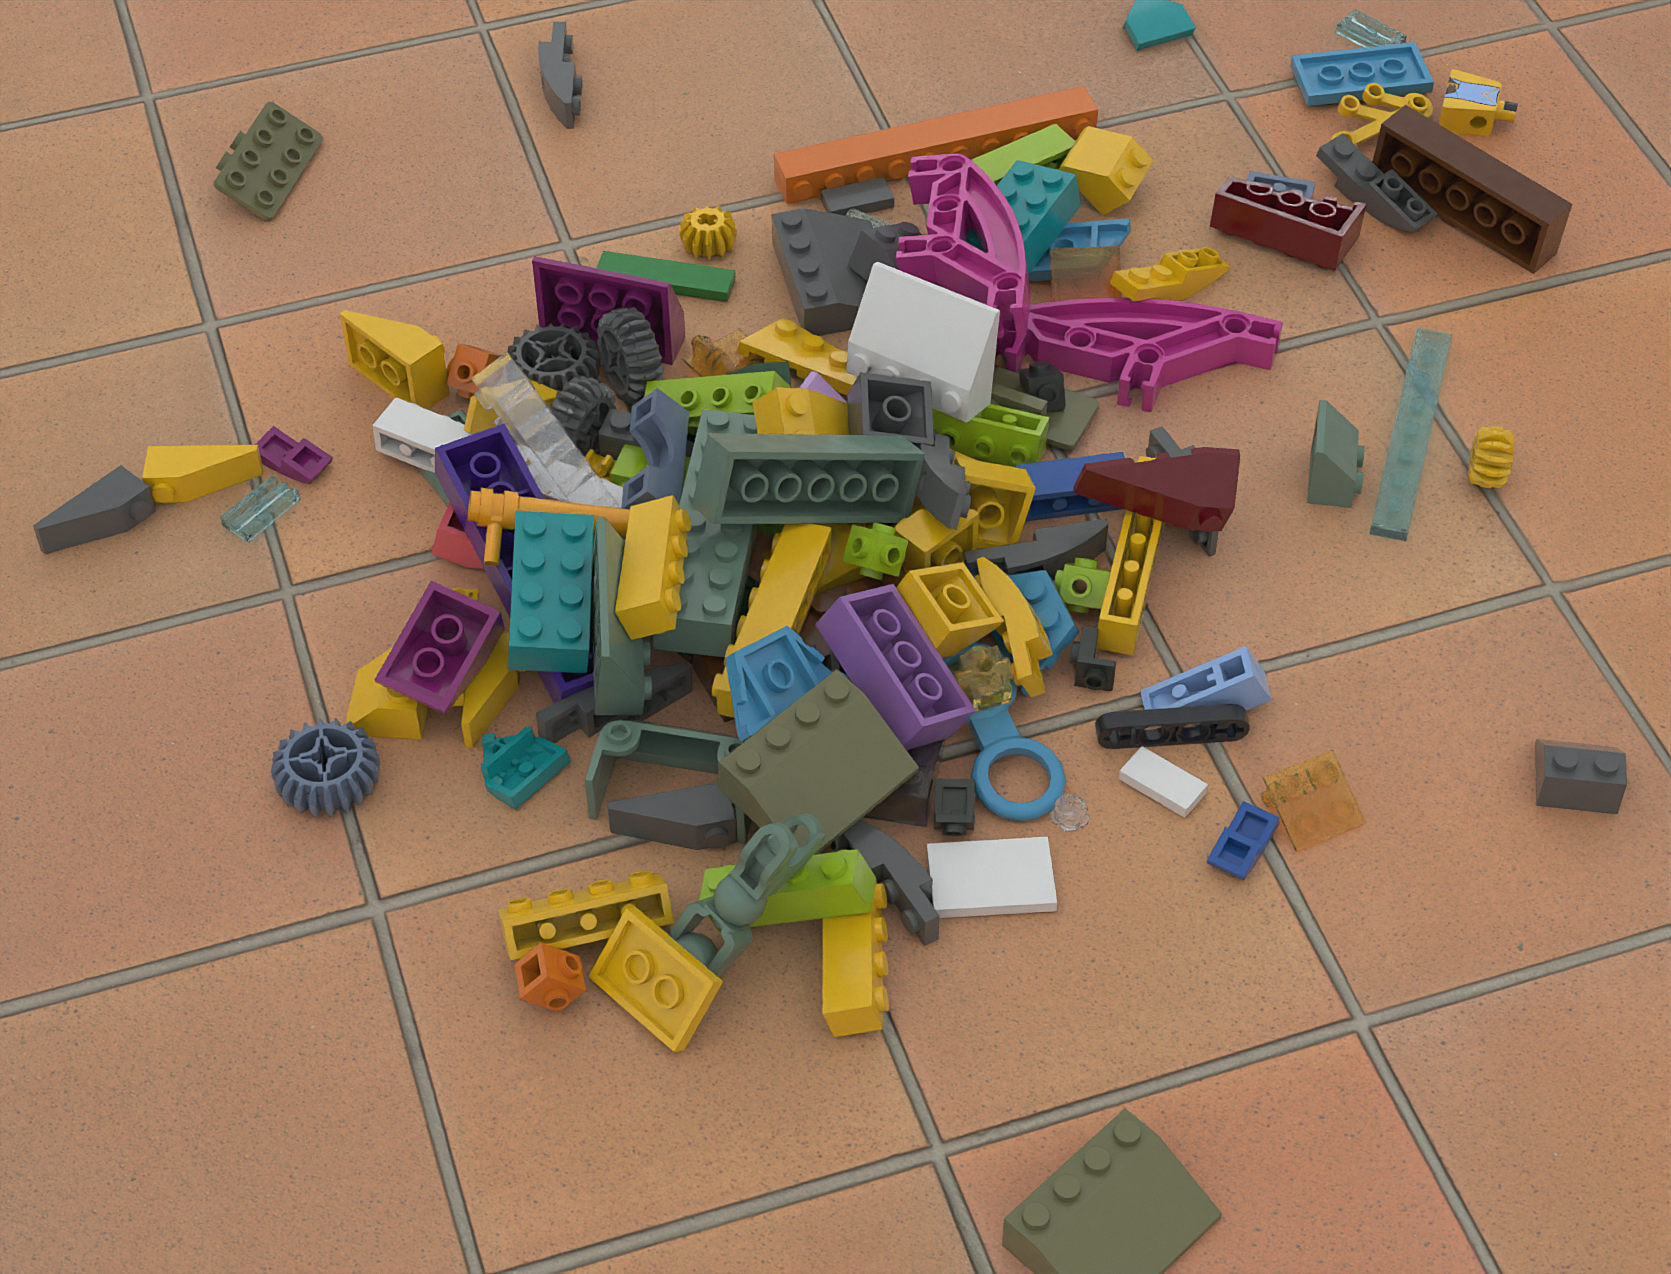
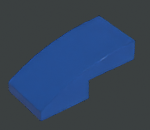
M1243 801L1229 828H1224L1207 859V864L1245 880L1280 824V817Z

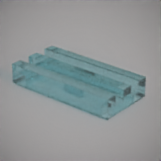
M1356 9L1337 23L1335 32L1364 48L1406 43L1407 38L1405 34Z
M271 475L220 517L222 526L249 543L301 500L299 491L295 488L289 490L287 483L283 481L279 483L278 478ZM281 497L277 502L270 506L274 501Z

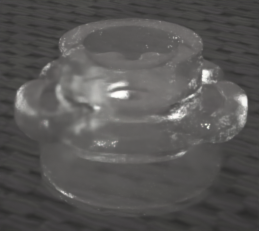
M1067 794L1057 799L1054 809L1050 812V819L1054 825H1059L1061 830L1075 832L1079 827L1084 828L1089 823L1090 815L1087 813L1088 807L1086 802L1081 797Z

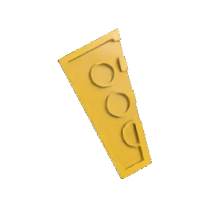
M781 318L744 338L738 344L737 353L749 357L751 353L764 357V363L788 361L789 367L797 370L796 376L806 379L811 371L817 372L836 392L844 395L849 393L857 379V376L846 372L848 352L834 347L821 337L813 335L796 325L795 322L785 318Z

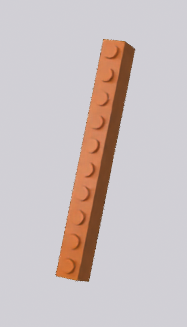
M1080 86L774 153V180L786 204L820 197L821 190L881 177H884L886 182L906 178L909 175V170H912L911 157L962 154L972 160L1053 124H1057L1073 140H1076L1087 126L1097 128L1098 108L1086 88Z

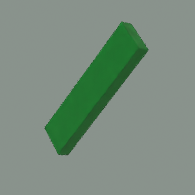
M603 251L596 267L597 269L668 282L671 284L675 294L725 302H728L736 280V272L731 269Z

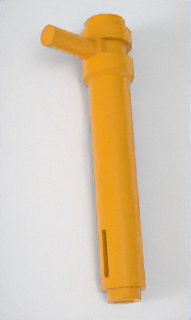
M481 488L480 491L471 490L467 520L477 522V526L487 527L484 564L498 566L502 529H515L516 511L594 515L593 536H595L597 517H605L621 538L626 539L630 509L519 496L518 492L505 490L503 494L493 493V489Z

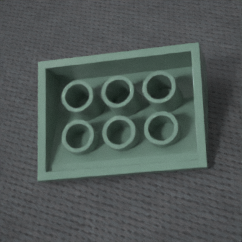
M597 517L592 559L591 615L595 715H642L644 700H651L652 697L651 676H644V665H650V642H643V637L631 640L615 614L625 541L605 517Z

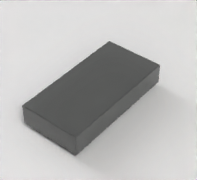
M884 177L821 190V201L828 213L854 216L894 207V196Z

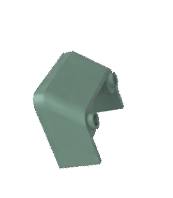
M616 720L606 724L600 731L585 777L589 819L597 820L616 758L718 774L719 762L746 740L740 742L736 735L640 720ZM736 806L737 843L746 844L752 820Z

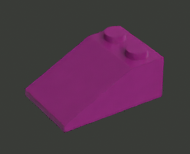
M431 580L374 679L375 682L446 715L485 665L503 634L505 627L501 612Z

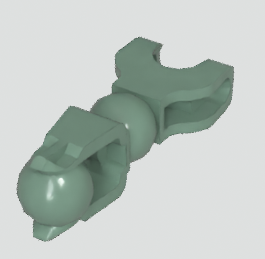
M802 813L790 817L783 824L781 822H773L758 829L742 849L737 865L729 875L718 883L714 896L689 904L671 928L669 936L719 977L723 971L730 968L751 944L753 933L749 926L763 914L767 905V897L776 894L782 885L810 860L823 843L825 832L820 821L811 814ZM798 825L805 826L809 832V840L804 846H798L797 839L793 834ZM709 915L714 918L715 925L722 929L721 935L725 941L719 951L710 938L702 933L693 932L699 923Z

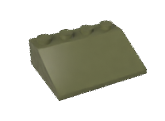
M836 669L719 762L717 788L760 828L773 822H781L783 824L790 817L802 813H808L816 817L822 824L825 832L823 843L814 853V855H817L916 774L919 767L867 696ZM798 825L793 834L797 839L798 846H804L809 840V832L805 826Z
M1124 1108L1004 1218L1002 1246L1034 1274H1163L1221 1219L1222 1213L1159 1135Z

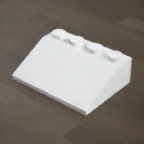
M876 262L873 264L848 341L846 372L857 377L860 372L931 381L932 408L967 423L989 406L991 402L1000 310Z

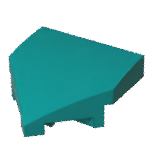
M1135 0L1123 26L1127 30L1136 51L1191 36L1196 29L1183 5L1169 0Z
M531 726L524 727L522 731L513 736L496 738L495 733L482 735L484 760L483 764H481V771L485 779L487 792L515 810L571 762L566 749L542 737H535Z

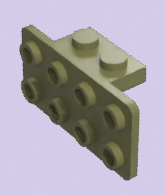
M267 102L247 133L244 134L240 131L230 145V148L234 150L233 154L231 155L226 151L216 166V169L221 172L214 181V187L264 221H271L321 144L323 137L319 132L274 102Z
M994 365L990 404L1050 417L1046 443L1065 450L1075 449L1099 409L1098 400L1065 389V409L1047 412V401L1028 395V391L1020 384L1019 373Z

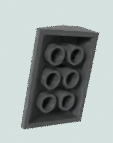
M807 208L771 214L772 244L801 328L817 336L852 330L868 281L849 267L848 263L861 231L873 228L871 221Z

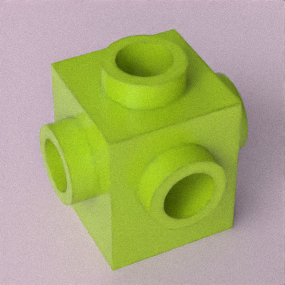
M874 522L872 529L852 524L842 561L861 566L859 574L882 580L883 573L899 577L909 540L894 536L896 528Z
M1075 557L1074 564L1066 563L1064 571L1057 570L1054 584L1064 603H1067V609L1089 614V608L1102 609L1111 570L1097 568L1098 561L1079 557ZM1078 579H1082L1087 583V590L1085 592L1078 589Z

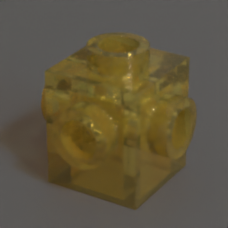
M984 645L976 646L967 650L965 654L960 655L959 670L954 671V676L964 693H967L968 699L976 712L1011 702L1012 687L1010 680H1014L1013 669L1009 658L1001 657L998 645L989 648Z

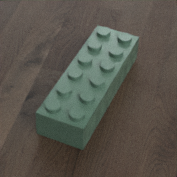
M707 433L692 505L713 524L898 523L903 518L910 517L926 454L903 436Z

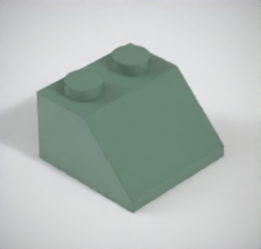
M1319 400L1310 453L1307 503L1351 508L1354 493L1361 494L1363 472L1357 471V467L1362 468L1365 446L1358 445L1359 430L1325 400Z

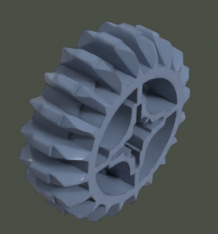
M320 718L315 726H309L304 722L302 731L298 732L290 729L289 740H280L279 750L273 752L271 775L276 792L279 793L280 797H283L288 807L295 805L300 814L310 809L314 817L321 811H326L332 818L334 810L339 808L348 813L349 804L362 805L363 795H372L373 784L378 783L380 759L379 754H377L376 745L372 738H368L364 728L356 729L351 721L341 726L337 718L331 724H325Z

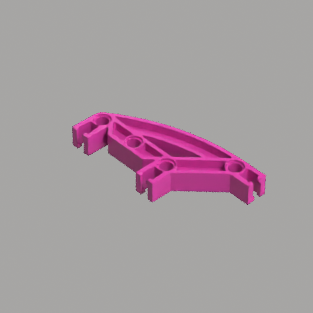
M942 154L911 157L912 170H909L908 177L913 205L929 204L926 225L928 235L899 237L900 251H897L896 254L898 270L932 284H939L950 291L1000 310L997 338L1004 337V328L1000 329L1001 321L1013 319L1016 336H1027L1030 285L1026 256L1018 222L1005 196L990 177L965 155ZM969 229L974 231L985 252L967 243Z
M1090 298L1030 305L1028 330L1025 337L1016 336L1014 319L1001 321L1000 329L1004 328V337L997 338L995 359L998 355L1007 357L1006 369L1018 373L1025 356L1028 354L1034 362H1050V365H1054L1062 372L1108 383L1119 380L1118 405L1129 407L1132 402V398H1129V393L1133 387L1144 390L1142 410L1152 412L1161 388L1233 362L1271 370L1275 357L1274 354H1277L1283 322L1220 307L1172 300L1146 299L1133 302L1130 298Z

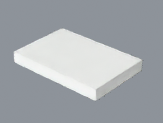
M1048 837L927 844L928 871L933 879L932 906L939 914V918L1057 911V896Z

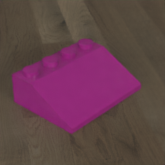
M534 256L532 266L540 327H548L550 322L554 327H560L563 323L566 324L568 329L578 326L581 333L588 332L589 337L595 341L599 350L597 328L599 327V320L603 318V315L610 313L611 310L635 307L644 315L645 320H648L651 331L655 333V340L659 344L658 349L662 356L661 363L673 365L686 336L684 311L670 283Z

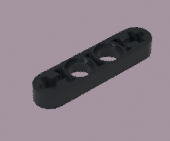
M1237 704L1116 711L1101 715L1095 722L1098 744L1107 749L1231 742L1244 738L1250 730L1246 709ZM1200 723L1195 727H1184L1188 724ZM1151 726H1161L1153 730H1144Z

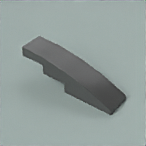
M687 662L644 670V676H651L652 697L651 700H644L642 715H595L594 686L537 712L538 735L552 743H556L578 729H581L590 738L612 721L620 719L644 721L693 691L691 666Z

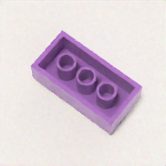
M894 584L839 597L815 624L852 683L867 696L906 751L951 737L976 712Z

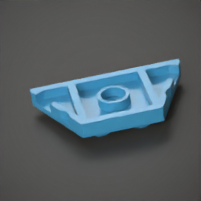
M1130 218L1067 223L1028 275L1029 282L1098 277L1131 233Z
M1046 570L1008 575L1032 606L1044 627L1053 655L1039 660L1041 671L1045 667L1050 670L1059 659L1061 651L1071 644L1078 635L1079 630ZM995 629L992 633L1001 652L1010 663H1014L1012 654L1008 652L1003 638ZM1020 685V690L1025 696H1028V692Z
M788 626L725 658L737 735L740 742L753 736L832 673L821 663L825 657L815 648L806 645L802 638Z

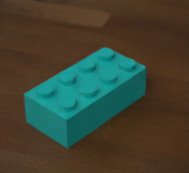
M1017 160L997 187L1005 196L1018 222L1029 275L1080 208L1081 201L1076 174ZM969 229L967 243L985 252L974 231Z
M516 511L508 669L587 673L590 641L594 515Z

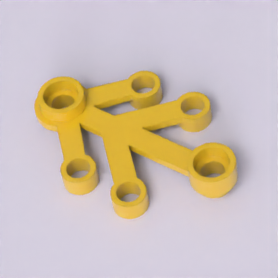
M1370 83L1362 94L1364 102L1371 106L1381 104L1397 110L1387 112L1360 105L1356 97L1345 95L1338 105V112L1346 118L1357 117L1372 122L1351 133L1348 131L1335 133L1331 140L1344 134L1356 146L1378 135L1381 124L1404 105L1430 118L1433 112L1432 103L1427 97L1419 93H1410L1405 97L1385 93L1383 87L1377 83Z

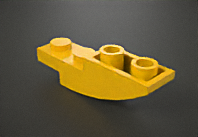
M1209 247L1180 250L1178 252L1164 253L1160 264L1115 271L1110 284L1133 302L1146 299L1182 301L1215 282L1228 272L1230 265L1220 258V254L1216 250Z
M985 557L976 559L979 575L975 576V580L1004 620L1002 625L996 630L1003 638L1008 652L1013 656L1014 663L1009 664V669L1014 683L1017 686L1022 685L1031 698L1045 693L1039 660L1052 656L1053 653L1040 619L1008 575Z

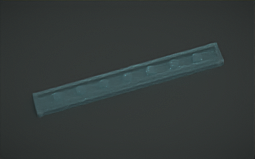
M1417 328L1369 533L1371 535L1401 541L1407 540L1452 334Z

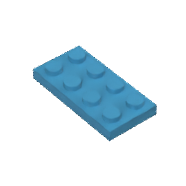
M1416 42L1293 55L1291 57L1290 67L1307 106L1340 103L1345 95H1352L1358 100H1363L1362 94L1370 83H1377L1383 87L1385 93L1396 96H1404L1410 93H1431L1433 90L1434 81Z

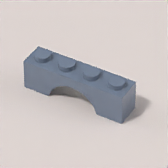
M658 388L632 406L629 432L643 449L648 467L624 483L622 509H630L631 506L674 495L680 505L684 485L683 476L686 460L689 411Z

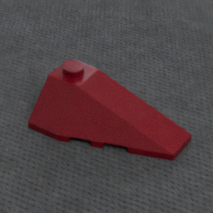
M1200 447L1191 449V455L1170 458L1168 452L1157 453L1156 459L1137 463L1130 457L1086 463L1073 486L1075 494L1187 530L1222 531L1235 509L1240 451L1239 449Z

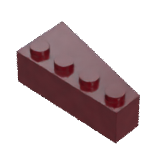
M1228 177L1215 194L1209 227L1221 230L1227 235H1235L1252 241L1256 245L1275 249L1287 256L1312 262L1321 268H1329L1335 271L1360 236L1367 204L1354 202L1353 207L1337 204L1338 198L1325 195L1323 201L1303 197L1304 191L1290 189V191L1279 193L1273 191L1272 185Z

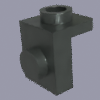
M1046 361L1033 362L1029 364V368L1019 369L1020 384L1028 391V395L1047 401V412L1065 409L1064 375L1060 370Z
M1083 626L1081 642L1073 641L1070 664L1077 665L1074 686L1091 690L1112 691L1116 662L1095 658L1098 628Z
M935 778L933 829H942V834L948 836L966 835V830H974L975 779Z

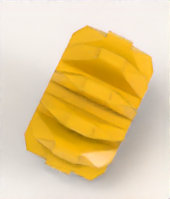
M706 205L704 209L693 207L692 213L684 214L682 223H680L679 236L686 253H694L696 259L701 256H707L710 261L714 255L723 258L725 251L733 250V245L736 241L735 237H737V226L731 216V212H723L721 206L712 209Z
M1482 426L1475 433L1468 463V476L1471 484L1489 489L1492 487L1501 488L1506 484L1508 475L1511 472L1515 451V439L1511 430H1505L1503 427Z

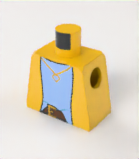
M1451 69L1439 125L1454 134L1489 136L1492 133L1494 119L1514 123L1518 103L1499 100L1502 87L1500 82Z

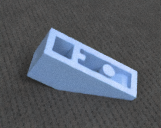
M1247 646L1140 690L1144 710L1237 704L1243 706L1247 711L1272 700L1265 672Z

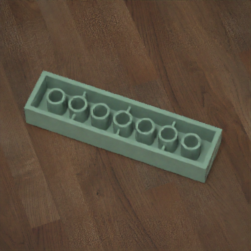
M702 409L679 505L681 509L685 508L691 520V530L687 532L686 540L688 556L684 558L683 564L685 581L681 584L680 588L681 610L677 612L675 629L653 635V649L725 657L729 644H734L759 524H713L692 505L707 433H758L755 415Z

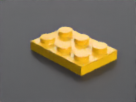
M636 907L625 909L588 976L673 1052L685 1050L723 983L718 976Z

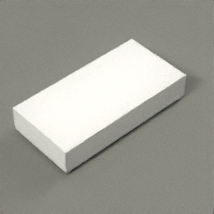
M1143 746L1119 771V780L1184 818L1207 794L1208 790L1207 783Z

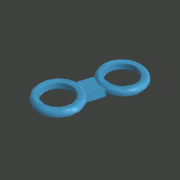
M977 642L954 656L942 658L947 667L958 660L974 659L983 661L993 667L999 675L1002 689L995 699L986 704L974 705L973 707L976 712L966 721L981 752L974 760L971 779H975L976 796L985 808L1002 818L1015 821L1034 820L1051 812L1063 797L1066 784L1065 773L1061 761L1050 748L1037 740L1020 737L1007 710L1014 702L1018 688L1010 673V661L1003 653L990 645ZM1013 754L1031 757L1039 762L1047 772L1049 788L1042 797L1033 802L1017 803L1006 800L998 795L990 785L988 770L996 760L1005 755Z

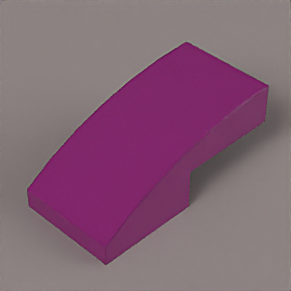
M275 426L255 444L258 445L263 465L303 483L311 484L333 460L332 456L307 439L303 438L298 443Z

